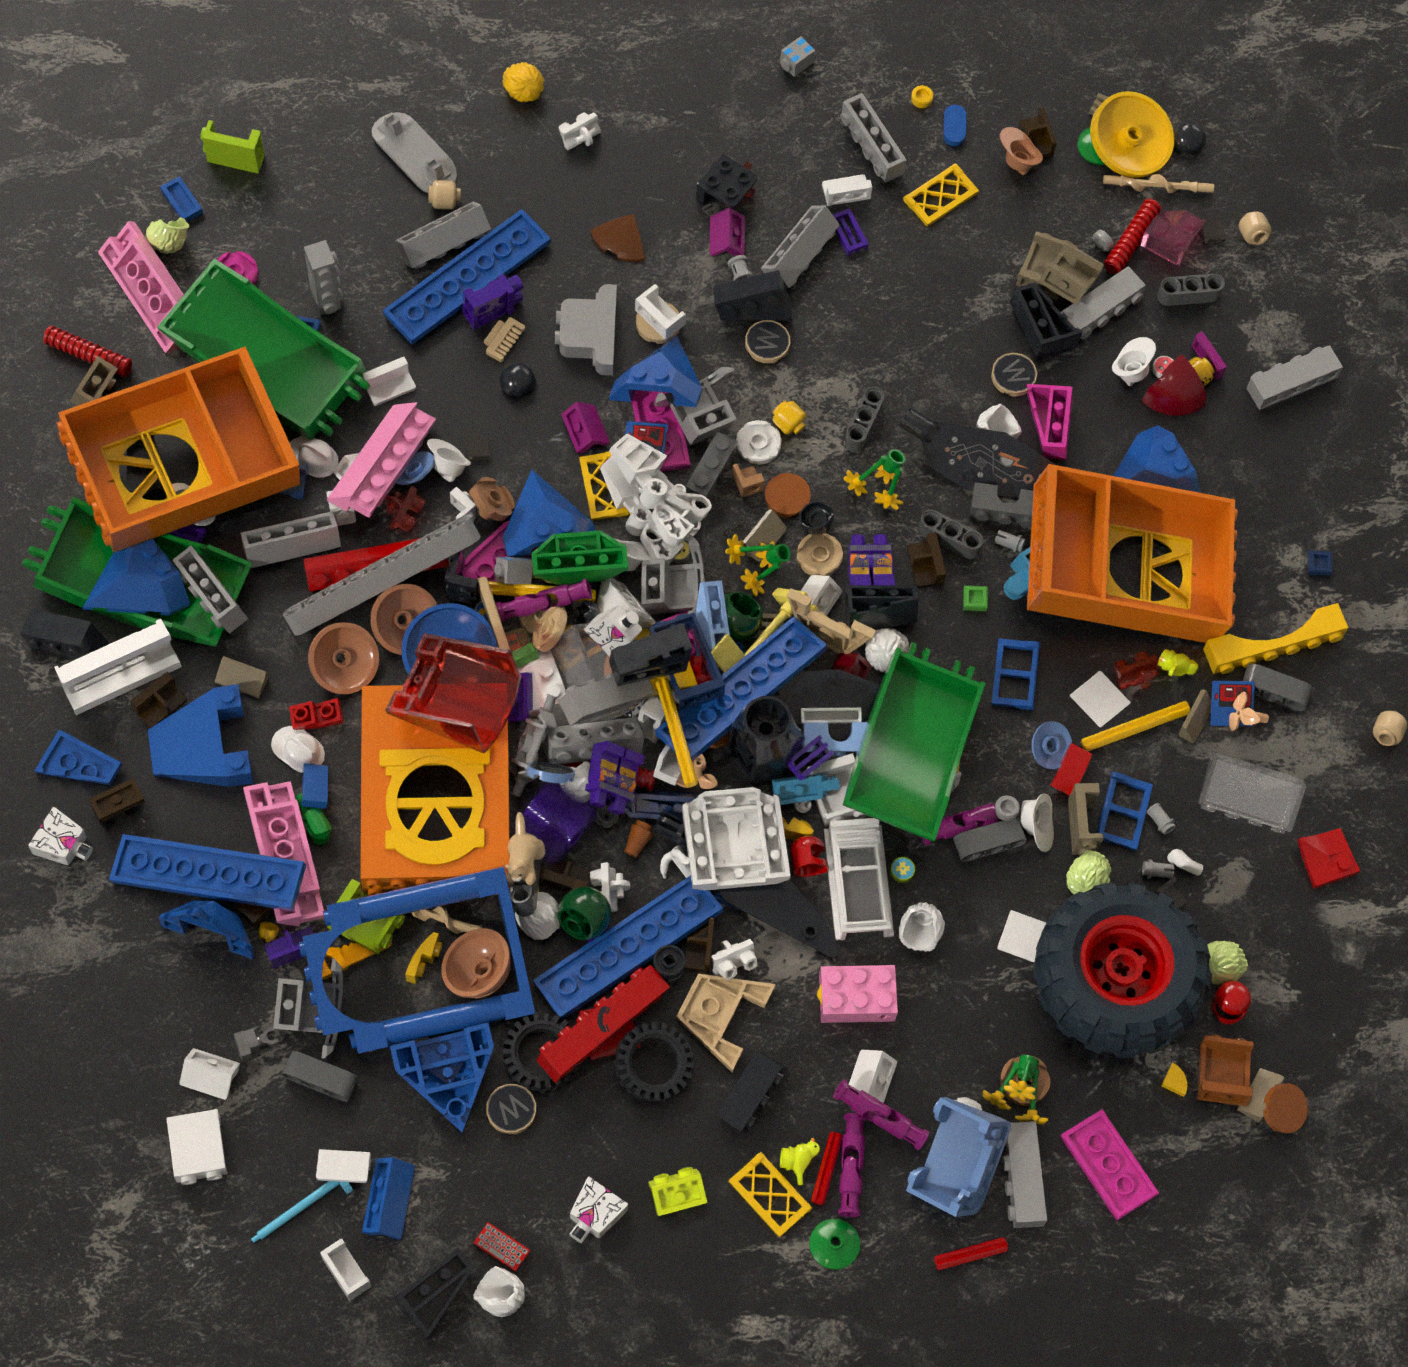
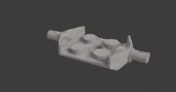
M547 694L544 706L529 711V718H526V729L519 740L516 756L511 760L513 763L509 767L516 780L512 795L521 797L525 784L539 776L534 774V778L529 777L526 774L527 765L531 762H537L539 746L544 742L547 735V725L556 728V721L552 710L557 697Z

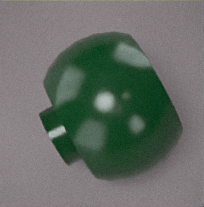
M735 591L725 594L724 599L730 637L736 643L746 642L753 638L762 626V608L755 599L745 593Z
M578 887L570 890L559 904V922L562 928L576 939L591 940L599 937L607 929L611 921L612 911L609 901L601 892L592 887Z

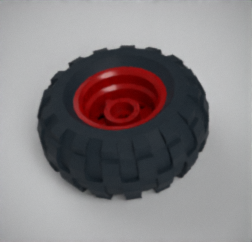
M1113 883L1095 885L1091 890L1084 893L1077 892L1065 900L1064 904L1056 912H1053L1044 926L1036 946V956L1033 964L1034 982L1038 986V998L1045 1013L1050 1014L1057 1023L1056 1027L1069 1039L1074 1037L1085 1045V1049L1098 1054L1108 1052L1114 1053L1117 1058H1135L1136 1055L1141 1053L1153 1054L1167 1048L1170 1043L1181 1038L1192 1027L1205 1006L1204 1003L1210 991L1212 973L1209 970V959L1211 956L1206 940L1202 939L1197 931V923L1188 912H1181L1174 905L1175 900L1162 892L1159 895L1145 890L1146 887L1144 885L1127 883L1125 886H1116ZM1115 944L1118 949L1111 951L1109 945ZM1134 949L1140 950L1141 953H1142V956L1139 957V955H1138L1136 952H1134L1133 950H1134ZM1095 962L1100 969L1094 968L1093 963ZM1149 972L1150 979H1144L1142 975ZM1108 984H1110L1111 989L1109 992H1107L1101 987L1108 986ZM1126 990L1129 993H1131L1134 997H1128L1126 994Z

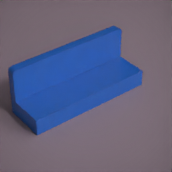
M394 1157L376 1159L362 1229L363 1234L369 1236L385 1235L396 1240L402 1238L415 1169L414 1165Z

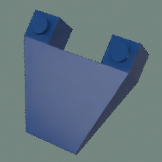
M238 684L213 688L148 729L154 776L227 787L253 783L248 750L224 754L220 721L244 717Z

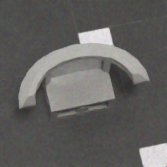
M721 367L708 377L700 380L699 383L703 391L697 407L675 406L672 393L662 392L657 394L654 404L656 407L670 405L690 445L714 436L717 431L721 433L730 429L737 420L727 399L719 402L712 389L713 386L726 379L735 370L732 367Z
M689 535V547L693 564L669 566L665 559L642 561L641 605L650 615L688 611V614L693 612L696 614L699 586L701 582H705L700 544L692 535Z
M332 958V983H323L329 1000L341 1011L343 970L335 958ZM278 979L273 1029L323 1033L322 1030L317 1031L314 1016L319 1015L317 1005L312 1006L309 991H314L312 981ZM338 1032L327 1035L322 1049V1058H325L334 1050Z

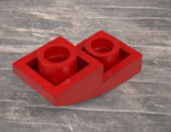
M338 698L316 704L313 701L289 707L293 730L315 729L344 723L341 702Z
M1070 743L1059 763L1061 765L1050 786L1070 796L1074 784L1080 783L1092 754Z

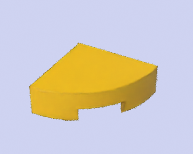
M1172 1062L1161 1086L1184 1097L1187 1091V1079L1181 1068Z

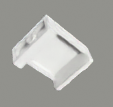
M853 753L823 762L810 773H825L826 777L836 776L839 779L840 789L827 791V795L823 796V799L815 800L825 827L830 825V821L853 818L863 819L868 816L842 805L855 762Z
M217 1109L167 1118L173 1172L177 1183L181 1182L182 1185L196 1183V1179L207 1178V1180H217L222 1178V1175L228 1174L220 1128L221 1120Z

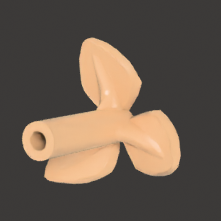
M1246 692L1240 693L1233 703L1236 713H1230L1229 716L1231 731L1237 730L1240 720L1244 725H1254L1260 722L1267 723L1269 720L1268 714L1255 712L1251 708H1245L1247 703Z
M699 755L692 761L699 785L703 789L714 788L718 785L717 779L712 774H702L707 765L704 755ZM681 775L677 784L681 787L688 788L685 786L683 777Z

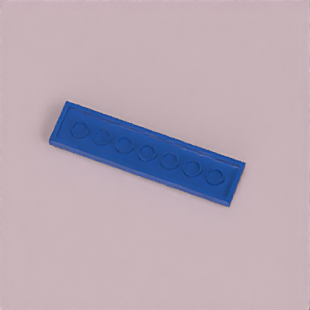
M521 209L383 309V315L413 345L463 308V290L471 287L475 292L486 287L490 281L498 279V276L502 274L507 276L551 243V238Z
M793 616L721 675L725 684L724 696L678 711L691 760H695L730 730L739 712L747 703L760 696H772L827 650V644ZM665 721L655 729V734L675 752L667 721Z
M123 834L109 880L116 884L294 911L306 864L303 861Z
M690 875L535 978L533 983L562 1021L653 960L655 952L660 947L677 944L708 923L709 917L715 918L723 913V907L709 890L693 889Z

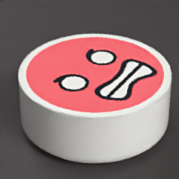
M1168 356L1158 357L1152 367L1153 374L1160 378L1165 368L1174 360Z

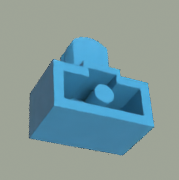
M1030 547L1020 553L1010 565L1016 573L1004 584V592L1010 599L1017 600L1028 593Z

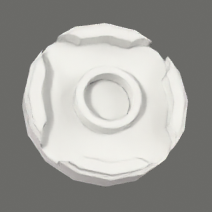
M755 420L746 423L738 431L736 438L738 441V454L751 464L761 465L769 463L777 457L781 449L782 439L780 432L766 421Z

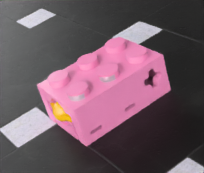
M895 965L824 966L820 968V985L817 997L820 1000L821 1023L895 1021L898 1013Z

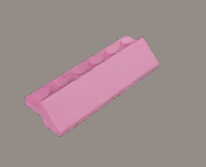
M128 221L117 237L108 238L98 253L164 352L170 353L179 348V346L158 330L157 326L184 294L137 224Z
M417 402L393 405L333 489L327 501L346 512L352 508L370 517L376 507L381 505L420 449L424 438L435 424L436 418L417 409Z
M291 781L270 786L266 782L243 787L259 854L303 861L306 864L294 911L273 908L277 923L300 927V923L323 919L324 909L319 893L320 887Z

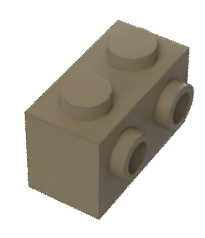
M97 356L69 402L78 406L104 397L102 396L104 390L110 391L116 382L113 376L118 368Z

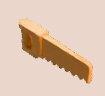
M351 942L349 946L343 945L342 948L330 947L324 958H335L342 967V970L345 971L349 966L376 953L357 943ZM325 959L322 966V981L332 977V972Z

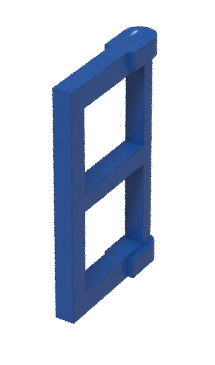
M998 639L991 705L1025 710L1034 709L1040 642ZM1003 648L1033 651L1031 672L1001 669ZM1000 676L1030 679L1028 700L998 697Z
M1111 772L1096 832L1103 834V842L1115 844L1133 851L1137 850L1153 784L1118 772ZM1116 782L1144 791L1139 812L1111 803ZM1109 811L1137 819L1132 841L1104 832Z

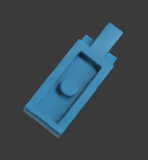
M825 773L809 774L801 781L796 776L772 780L773 795L779 796L780 805L823 799V796L827 795V791L840 789L839 779L836 776L826 777Z

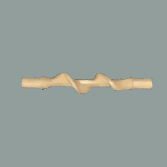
M1160 174L1150 176L1149 180L1133 179L1123 175H1104L1103 184L1120 185V187L1130 185L1138 192L1149 186L1165 187L1168 193H1174L1180 189L1191 190L1195 193L1197 191L1213 193L1214 184L1198 183L1197 181L1167 182Z
M439 906L434 910L425 909L411 912L414 917L423 921L432 918L445 923L447 929L455 934L482 928V925L468 924L449 917L447 910Z

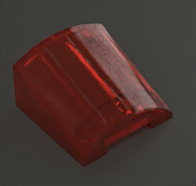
M424 633L415 650L417 659L401 691L394 692L385 709L386 713L484 754L502 732L512 711L519 689L521 674L512 652L504 648Z

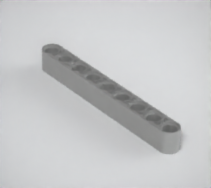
M462 516L291 606L283 613V616L294 635H301L474 544L480 539V534L470 516Z

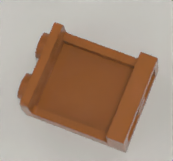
M1216 1034L1204 1036L1200 1045L1197 1100L1247 1107L1252 1098L1250 1063L1251 1052L1254 1048L1253 1042L1243 1038H1222V1036Z

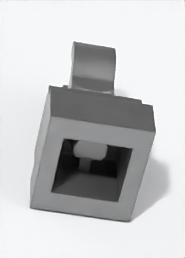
M273 1027L267 1028L258 1037H256L253 1028L234 1034V1040L242 1063L252 1060L251 1054L259 1052V1046L267 1045L274 1047L279 1044L278 1039L269 1040L267 1038L269 1034L275 1032Z

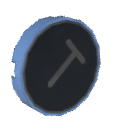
M531 762L527 765L526 774L531 778H534V774L539 775V779L544 782L563 784L568 782V779L569 782L574 781L575 770L554 763Z

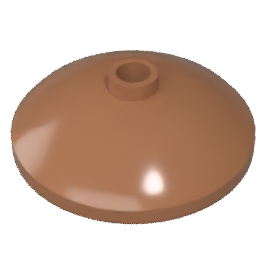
M400 584L388 588L377 598L371 611V628L375 638L386 650L402 655V641L408 626L421 612L437 605L431 594L416 585ZM400 615L404 617L403 624H400L398 622V617Z
M335 623L322 629L313 639L309 648L308 664L312 676L324 689L337 694H351L361 690L362 686H367L374 678L379 665V651L375 640L364 628L352 623ZM339 653L343 655L342 662L336 660V656Z

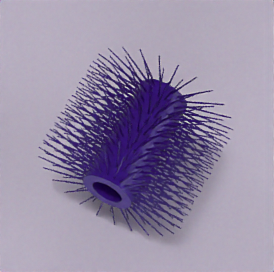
M550 789L548 791L544 790V792L542 790L540 796L538 794L537 797L535 793V798L531 799V803L525 809L523 817L527 821L525 823L526 832L532 833L537 839L540 838L544 845H547V850L552 853L554 852L549 857H555L560 853L565 855V851L567 852L568 849L573 848L581 835H583L582 833L585 831L583 829L587 827L588 822L586 823L585 821L588 817L587 815L584 817L583 814L581 816L578 815L581 811L580 808L576 811L573 805L570 806L569 800L563 799L566 794H562V796L558 794L556 796L557 790L552 794Z

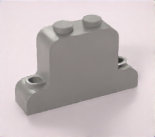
M612 284L601 286L594 300H564L561 304V311H556V324H560V331H555V344H559L561 355L568 358L593 359V366H595L599 374L613 376L617 285Z

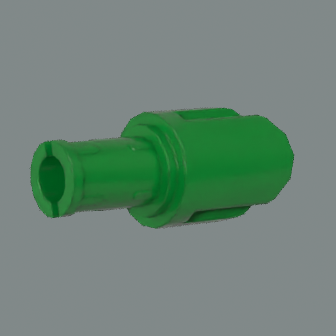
M302 793L298 794L295 800H297L299 809L303 814L302 821L307 833L314 843L324 845L330 839L332 828L321 808L302 806Z

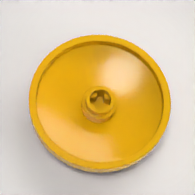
M1129 91L1116 93L1102 102L1092 117L1090 133L1093 147L1102 162L1114 172L1130 178H1143L1157 172L1169 160L1174 147L1173 127L1162 107L1148 96Z

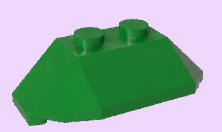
M602 531L553 534L537 550L532 552L533 575L536 578L557 585L580 583L582 579L586 578L589 582L606 581L628 570L626 545L619 543Z

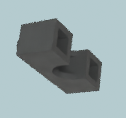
M717 431L685 486L686 493L701 494L710 501L722 471H727L737 453V440ZM700 501L695 502V504L706 508L704 503Z
M975 482L969 517L979 521L993 520L1001 524L1013 523L1031 528L1033 491L1021 489L1018 501L1013 504H1006L998 498L997 485Z

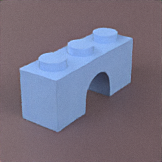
M852 722L850 724V735L847 740L842 742L835 741L830 737L828 723H803L802 732L805 737L803 747L820 735L822 743L826 742L828 744L827 749L835 753L832 757H842L852 752H856L857 756L867 722ZM814 745L805 753H808L809 756L816 749H818V747ZM820 752L815 757H823V753Z

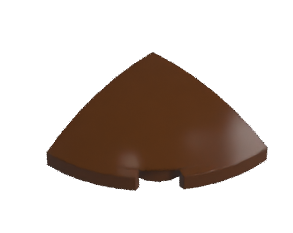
M634 214L616 218L590 230L594 242L605 253L609 250L617 254V259L622 261H645Z

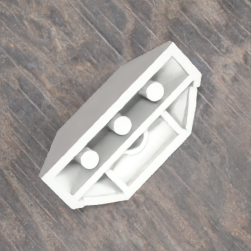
M613 578L601 581L597 606L601 613L619 605L626 612L634 611L638 615V624L642 629L649 628L656 623L637 598L629 592L624 583Z
M536 649L539 655L538 659L529 662L521 668L516 667L513 674L532 673L533 710L544 706L547 694L557 697L552 710L556 727L570 725L558 701L566 693L553 655L550 650L543 653Z

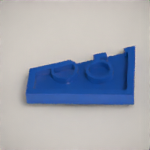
M58 730L36 767L35 772L111 785L123 764L71 735Z

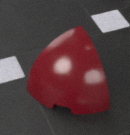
M1181 354L1165 368L1158 381L1149 387L1142 402L1149 408L1162 414L1180 416L1194 413L1205 407L1206 393L1197 372Z

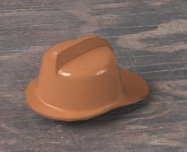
M1013 127L1002 129L1000 141L1007 150V164L1022 175H1026L1033 165H1038L1042 162L1043 156L1021 130Z

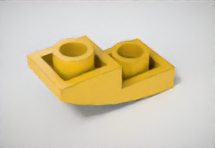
M782 817L786 839L795 841L802 836H813L814 830L808 822L804 820L799 821L794 817L787 824L786 820Z
M433 932L415 952L405 974L407 982L416 984L418 976L423 977L426 967L424 962L433 964L434 957H439L442 949V942H439V933Z

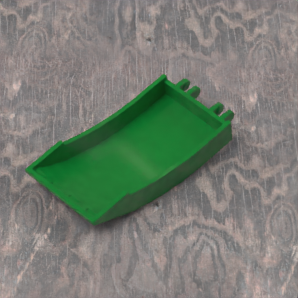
M213 259L157 326L158 330L198 363L246 346L279 421L309 441L315 437L319 430L328 436L332 435L333 430L325 423L329 419L334 424H341L342 419L334 412L347 396L356 401L362 398L361 394L354 390L356 385L365 390L371 387L362 378V373L367 372L359 357L301 321L250 283L247 278L216 259Z
M72 497L67 511L50 505L46 510L50 515L61 519V524L48 518H43L41 521L42 526L56 532L48 552L35 546H30L28 549L29 554L43 560L42 564L30 559H23L22 565L37 573L33 584L34 588L83 608L110 560L113 550L110 545L106 546L101 534L103 532L101 527L97 526L92 505L89 506L87 502ZM169 534L153 538L178 571L180 570L173 562V559L192 546L236 602L252 565L251 562L208 544L207 546ZM183 582L190 601V606L172 615H161V612L146 611V614L107 611V608H93L89 610L141 629L155 625L156 620L161 619L171 637L211 646L217 645L224 627L219 629L211 619L213 613L210 612L208 614L200 605L201 597L196 599L188 589L191 586L189 582L186 584Z
M912 642L907 653L902 652L897 647L890 658L857 752L842 805L934 842L950 799L949 796L959 761L986 683L972 680L975 667L971 665L967 668L965 677L959 675L961 661L956 660L951 671L927 662L931 649L925 648L921 654V659L913 656L916 652L917 644Z

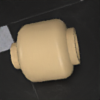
M435 180L432 185H429V203H432L435 209H454L456 202L461 200V189L456 188V184L452 180Z
M1249 212L1239 222V230L1244 240L1249 244H1262L1270 236L1271 226L1265 215L1261 212Z
M1396 711L1381 712L1373 727V735L1382 745L1391 746L1399 744L1407 729V721Z

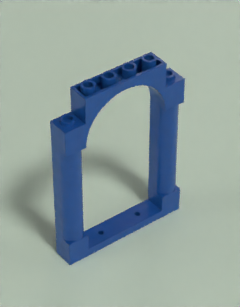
M504 867L327 905V911H323L326 926L331 925L332 930L302 936L303 942H298L301 957L306 956L308 966L304 967L306 981H312L314 991H309L312 1006L317 1005L319 1015L314 1016L317 1031L322 1030L324 1036L353 1029L354 1033L349 1034L352 1049L357 1048L358 1053L479 1024L535 1014ZM498 894L518 990L377 1022H365L350 1018L339 1011L329 1000L322 981L323 961L330 945L344 931L370 921Z

